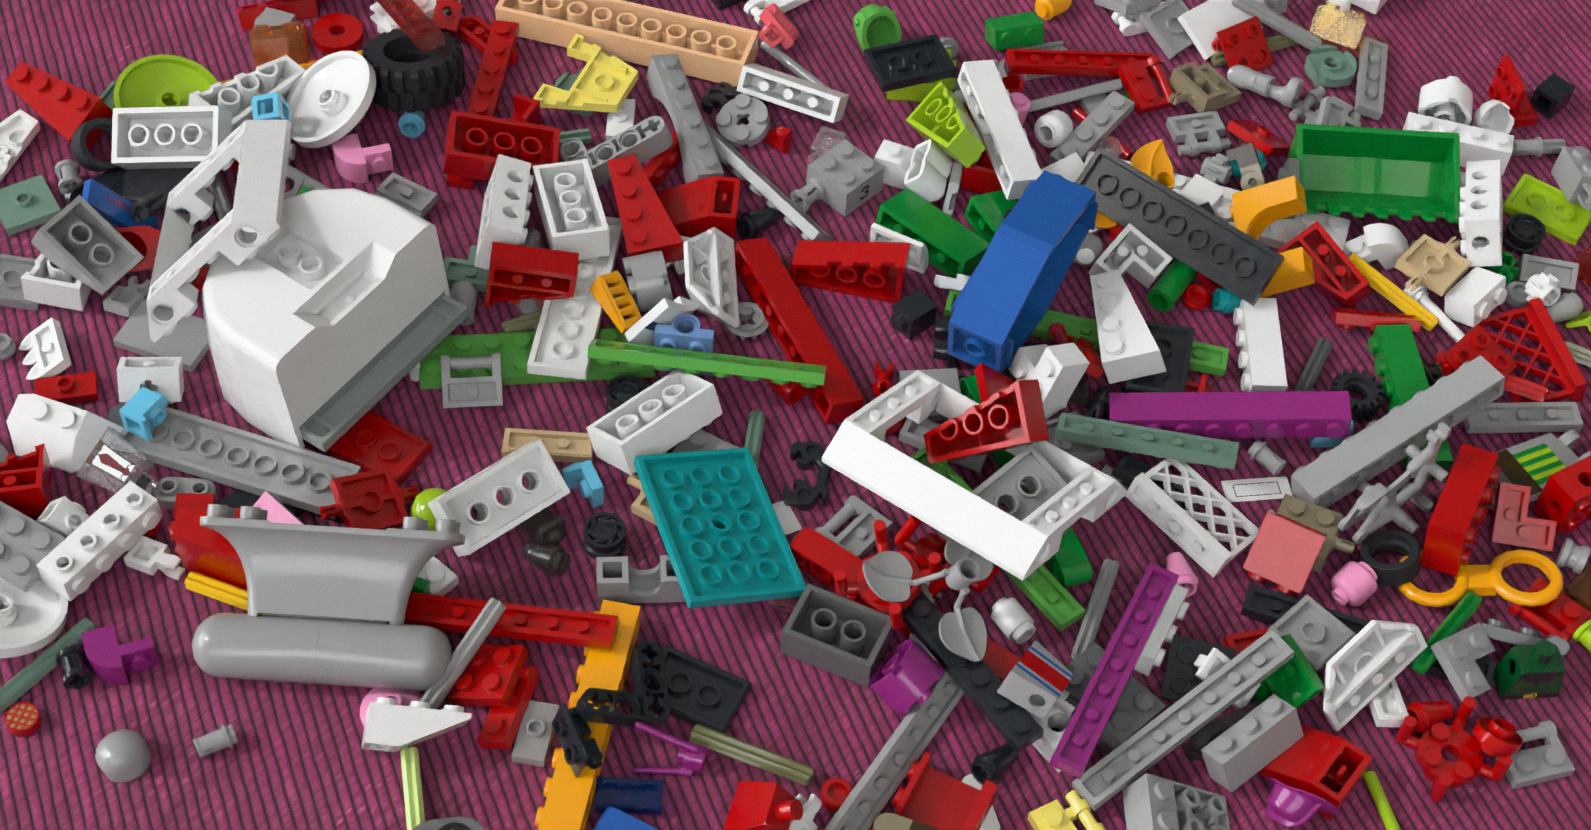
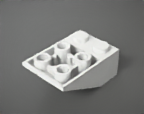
M378 697L377 701L370 702L366 709L361 749L395 753L405 747L413 746L464 726L471 719L472 713H464V707L444 705V709L437 710L430 709L431 704L427 702L411 701L410 705L402 706L397 705L396 699Z

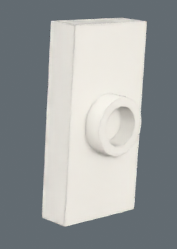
M625 99L617 113L608 112L606 141L634 126L636 99Z
M936 274L934 285L937 288L962 291L971 276L957 274L956 278Z
M1395 678L1368 703L1376 727H1400L1404 718L1409 716Z

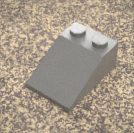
M80 195L43 225L31 241L53 264L101 295L144 258Z

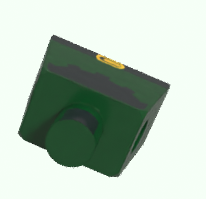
M1540 640L1536 645L1512 647L1496 665L1493 681L1499 699L1558 697L1566 673L1558 646L1550 641Z

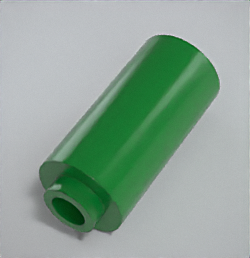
M1174 258L1147 294L1149 304L1160 312L1170 311L1198 272Z

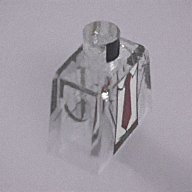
M108 426L76 474L77 477L113 493H117L129 481H132L151 494L158 483L157 479L148 474L154 466V462L129 438Z

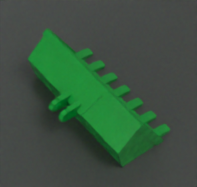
M1297 123L1295 136L1289 150V158H1299L1300 183L1305 189L1306 214H1317V210L1327 211L1329 215L1341 216V212H1350L1354 217H1364L1365 213H1372L1377 218L1388 219V215H1398L1402 220H1412V216H1421L1425 221L1435 222L1437 217L1445 218L1450 223H1459L1461 202L1459 133Z

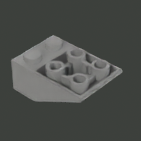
M1148 773L1122 790L1127 830H1230L1226 797Z

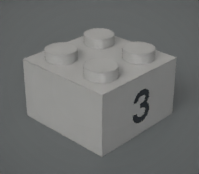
M844 139L807 165L806 182L812 177L818 179L826 190V197L822 201L846 217L882 190L884 167Z

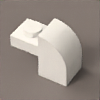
M1386 223L1366 225L1363 227L1364 235L1345 242L1344 253L1347 257L1355 253L1367 263L1377 259L1386 271L1394 268L1397 260L1409 249L1407 239L1397 227Z

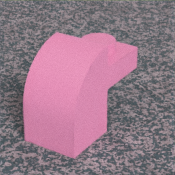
M356 133L343 136L331 144L337 171L340 176L350 182L369 183L368 175L394 170L389 143L362 148Z

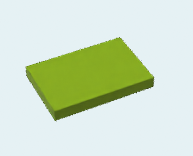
M1525 173L1503 204V212L1511 216L1517 214L1534 216L1543 223L1547 233L1574 246L1591 222V211L1583 208L1581 204L1569 203L1562 190Z

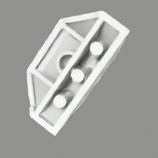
M713 227L683 243L685 285L690 299L698 303L699 308L697 310L704 313L713 320L736 328L740 324L734 240Z
M19 394L6 421L17 456L36 451L35 446L45 444L51 467L71 474L92 467L85 462L100 440L115 450L113 443L124 429L89 411L36 394Z
M1371 620L1326 663L1323 711L1334 730L1338 732L1427 647L1417 625Z

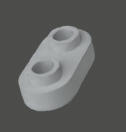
M166 477L158 481L154 487V495L159 505L167 509H174L177 493L203 491L200 493L215 494L216 501L218 499L215 485L206 479Z

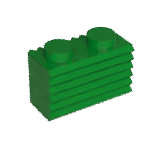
M1034 11L985 19V40L997 52L1010 48L1028 47L1029 45L1032 47L1034 44L1036 46L1038 44L1042 45L1044 42V23Z

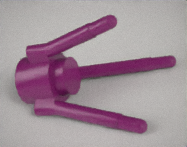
M641 722L635 723L636 728L680 747L676 762L681 763L682 767H634L633 773L683 775L691 778L693 771L702 772L708 747L687 742L668 732Z

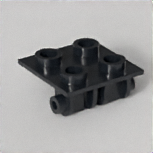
M1173 635L1168 651V662L1160 697L1178 701L1203 682L1195 675L1199 668L1193 665L1200 654L1208 656L1214 647L1232 660L1235 657L1236 649Z

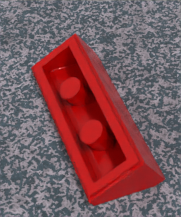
M271 0L236 8L243 31L254 29L256 18L263 13L266 7L295 14L296 21L317 17L319 14L316 0Z

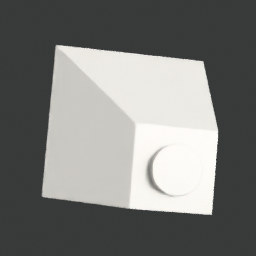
M883 140L874 160L884 167V184L903 190L908 188L904 184V177L911 165L910 159L915 148Z

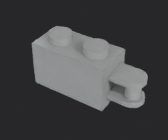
M1563 146L1551 170V174L1569 203L1581 204L1583 208L1591 211L1590 151L1582 146Z

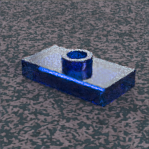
M597 777L595 812L604 813L606 808L614 807L627 814L662 815L664 780Z

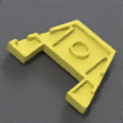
M576 33L567 47V56L587 62L569 91L543 83L533 99L540 101V108L617 113L638 80V70L614 55L609 57L601 52V47L595 43L590 45L585 41L584 36Z

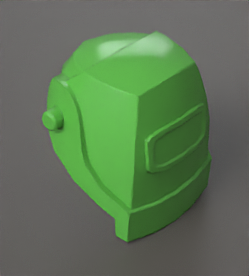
M869 4L853 17L854 31L863 52L864 49L902 41L901 28L896 12L894 10L891 11L885 5Z

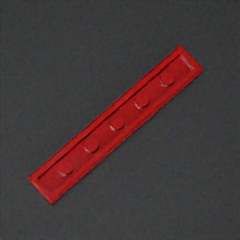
M1007 49L1005 54L1010 74L1120 77L1117 72L1120 65L1146 60L1154 56L1153 53ZM1152 70L1148 71L1150 77L1155 78Z

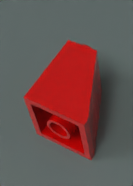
M208 508L177 509L176 520L171 521L169 533L171 541L175 540L176 542L175 555L181 558L185 571L189 573L197 572L247 590L245 572L234 547L220 533L200 526V516H207ZM236 508L235 518H240V508Z

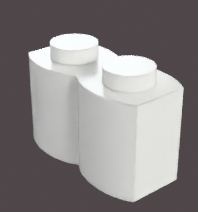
M929 139L918 144L913 150L910 159L911 165L905 174L904 184L911 191L930 203L938 201L944 196L946 179L951 174L952 159Z

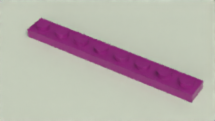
M1151 562L1149 563L1051 757L1049 765L1079 779L1081 778L1179 578L1178 574Z

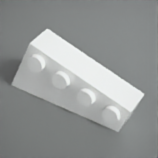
M285 55L257 66L256 71L248 74L242 72L235 75L231 81L210 85V89L204 92L195 91L190 93L189 106H221L232 112V132H234L245 120L252 119V97L278 92L286 100L292 87L306 70Z
M108 222L114 229L117 228V226ZM42 253L35 260V266L30 272L26 271L21 277L24 299L72 310L83 311L92 289L53 264Z
M1119 270L1090 275L1101 361L1109 384L1167 372L1161 352Z

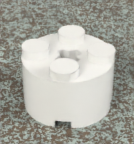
M1449 76L1446 79L1436 80L1421 87L1418 114L1465 125L1471 123L1473 94L1470 88L1461 82L1460 78Z

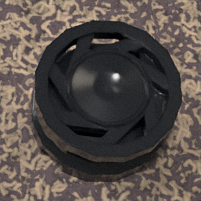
M1528 214L1514 215L1509 219L1507 228L1504 230L1502 244L1511 253L1513 251L1519 252V256L1523 254L1533 255L1535 251H1538L1545 236V226L1534 216Z
M621 375L612 379L606 388V407L608 412H611L647 388L645 383L633 375Z
M601 512L592 515L584 523L583 544L586 553L591 558L596 560V557H619L626 549L627 538L625 522L614 513Z

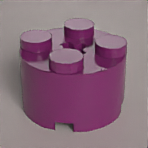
M908 639L897 646L890 653L893 657L886 664L882 661L868 681V685L900 717L906 715L915 702L919 705L926 702L933 693L930 686L936 683L945 673V669L912 639Z

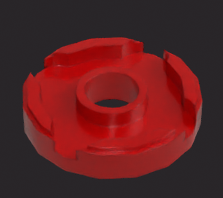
M328 14L318 19L311 28L314 45L320 51L328 54L346 50L354 51L364 40L362 23L358 18L350 14ZM335 33H343V34L337 35V36H336V35H333V34H335Z

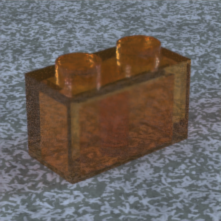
M287 22L277 26L264 24L252 28L250 44L256 67L285 55L297 64L309 63L311 48L305 23Z

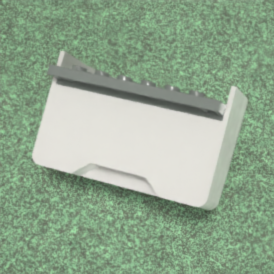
M355 188L316 189L286 198L282 208V228L279 234L273 240L269 241L267 239L260 245L259 252L251 260L245 259L239 266L220 252L215 261L211 263L202 288L203 317L206 334L224 399L254 427L277 441L306 449L303 442L304 439L326 452L469 316L468 307L452 299L450 296L435 225L387 198ZM250 227L242 228V230L245 232L255 231Z

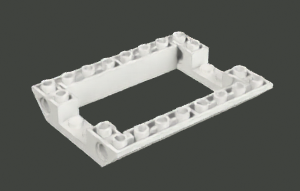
M245 120L169 192L146 301L150 340L154 343L163 335L165 337L169 336L183 316L188 318L196 310L199 290L190 283L197 277L200 268L205 263L211 264L221 252L239 266L245 259L251 260L259 252L260 245L267 239L269 241L273 240L281 231L286 171L289 162V143L291 139V123L288 120ZM236 159L239 162L233 209L189 249L192 243L191 235L195 228L193 225L199 220L204 222L214 211L212 208L214 196L206 188L215 180L214 175L221 169L223 171L227 170ZM179 209H185V210H187L189 213H188V214H181V213H179L177 210H179ZM250 227L255 231L245 232L242 230V228Z
M919 370L844 420L822 456L823 463L1021 580L1026 579L1059 551L1063 532L1082 517L1093 523L1121 500L1127 492L1114 478L1049 442L1033 443L1034 447L1067 485L1020 521L884 442L886 430L905 416L919 424L929 417L930 412L936 409V412L950 420L965 413V410L970 407L979 405ZM1029 445L1006 449L1005 451L1017 456Z

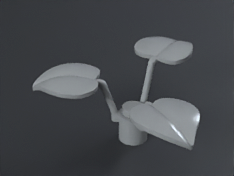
M951 538L946 543L944 555L947 562L952 566L948 569L945 568L941 572L916 580L911 579L913 570L910 562L898 552L883 551L863 562V573L867 584L878 597L890 603L906 601L910 597V586H917L945 577L947 585L951 589L960 591V594L954 604V612H948L940 619L938 627L940 638L946 648L956 655L973 662H979L983 659L987 646V631L984 620L976 609L967 607L961 610L960 607L965 596L970 592L968 586L973 582L982 581L990 575L993 569L991 561Z

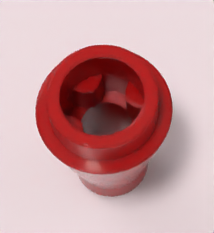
M1447 700L1411 702L1406 707L1409 716H1413L1417 720V725L1413 732L1424 733L1435 723H1441L1453 716V708Z

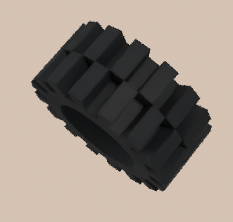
M1346 369L1343 370L1342 374L1340 372L1336 374L1329 391H1349L1361 395L1365 400H1356L1349 397L1352 420L1357 419L1358 424L1363 423L1364 419L1368 422L1372 419V416H1376L1383 400L1384 389H1380L1382 384L1380 381L1375 382L1376 377L1373 374L1367 377V371L1363 370L1362 374H1359L1358 369H1352L1351 373Z

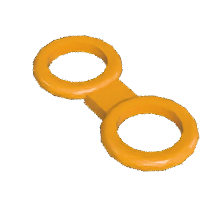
M1517 549L1498 555L1490 565H1461L1458 575L1453 576L1456 581L1455 586L1446 592H1425L1418 589L1411 582L1397 586L1399 591L1409 600L1423 606H1449L1461 600L1467 592L1474 591L1476 595L1496 596L1497 593L1503 599L1516 605L1534 607L1546 605L1558 597L1563 589V575L1558 566L1547 556L1535 551ZM1420 551V562L1422 559L1423 551ZM1408 556L1403 557L1399 562L1404 561ZM1511 564H1530L1542 570L1547 575L1550 584L1539 592H1522L1508 585L1504 581L1501 572Z

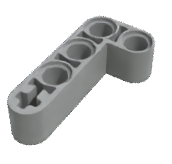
M652 116L588 151L579 138H569L562 143L560 153L565 162L588 159L596 188L611 180L607 160L635 155L638 162L642 164L667 150L673 143V137L665 121L659 116Z

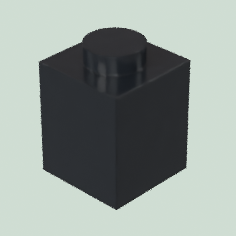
M1553 73L1536 87L1531 104L1535 111L1551 119L1567 106L1575 86Z
M917 289L893 304L891 324L897 332L902 333L910 340L935 324L937 305Z

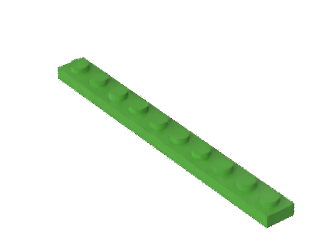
M950 289L943 317L951 318L952 305L961 291ZM1048 310L1042 321L1030 335L1052 340L1048 334V328L1051 324L1058 322L1064 326L1068 334L1078 339L1080 336L1085 337L1095 345L1094 349L1100 350L1097 323L1094 319ZM1193 341L1188 369L1224 377L1229 348Z

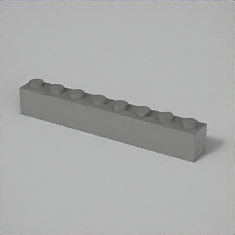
M1481 355L1472 361H1466L1458 370L1448 376L1441 377L1433 386L1425 391L1417 392L1411 400L1403 405L1395 406L1387 415L1378 421L1370 422L1365 429L1356 435L1346 437L1337 447L1330 451H1324L1315 461L1307 466L1299 467L1291 475V492L1299 499L1324 508L1329 507L1357 489L1363 481L1366 480L1368 482L1407 457L1408 455L1405 454V450L1409 445L1414 444L1419 449L1429 442L1426 439L1427 433L1431 429L1435 432L1440 422L1452 428L1502 396L1505 377Z

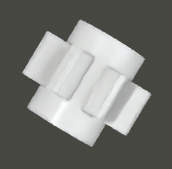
M1541 272V274L1533 275L1525 285L1524 292L1528 294L1526 300L1529 302V300L1541 298L1544 306L1553 305L1561 294V288L1557 286L1560 281L1551 273L1546 275Z

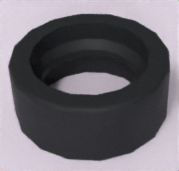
M99 117L81 124L71 138V149L74 158L82 167L89 171L104 172L118 167L111 163V158L105 161H99L94 158L86 145L87 134L95 129L103 130L112 139L113 120Z
M1395 529L1378 531L1367 537L1360 547L1361 561L1368 564L1375 571L1378 578L1376 582L1379 585L1399 586L1408 583L1418 575L1421 569L1420 545L1407 532ZM1393 551L1408 556L1407 559L1396 564H1383L1373 559L1378 554Z

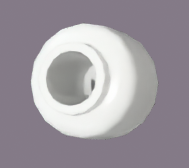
M1053 110L1041 116L1034 126L1036 139L1040 144L1048 148L1059 146L1073 131L1072 120L1065 112L1060 110Z

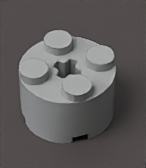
M662 250L622 258L626 275L632 274V276L626 277L631 295L636 294L633 299L640 313L650 311L664 298L673 301Z

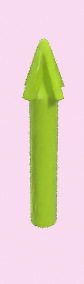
M1366 772L1364 780L1386 830H1401L1376 772Z

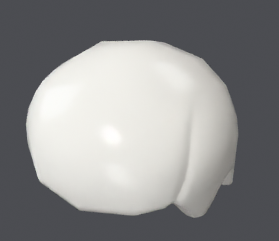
M1493 99L1483 103L1476 110L1473 116V126L1509 134L1515 119L1509 113L1510 107Z

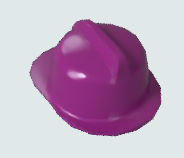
M1271 777L1269 778V781L1274 786L1267 800L1265 814L1284 827H1301L1318 811L1332 815L1340 813L1336 806L1319 796L1284 785Z

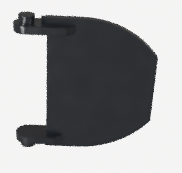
M118 166L96 176L93 180L134 203L130 208V217L134 221L141 222L163 208L164 203L167 202L169 192L191 171L190 168L124 169ZM84 180L65 193V200L68 204L77 196H82L84 182L87 180Z

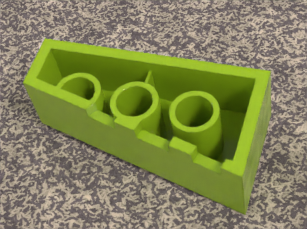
M941 80L906 119L925 140L931 139L947 155L966 168L976 163L980 159L982 152L986 149L962 101Z

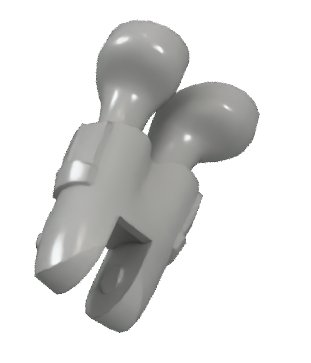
M1243 65L1232 66L1227 73L1229 82L1236 88L1248 89L1265 98L1270 97L1289 108H1292L1297 103L1304 85L1303 79L1293 77L1287 85L1276 86L1274 85L1275 77L1259 73Z

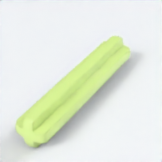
M413 746L405 747L400 751L407 830H412L418 824L425 821L418 749Z

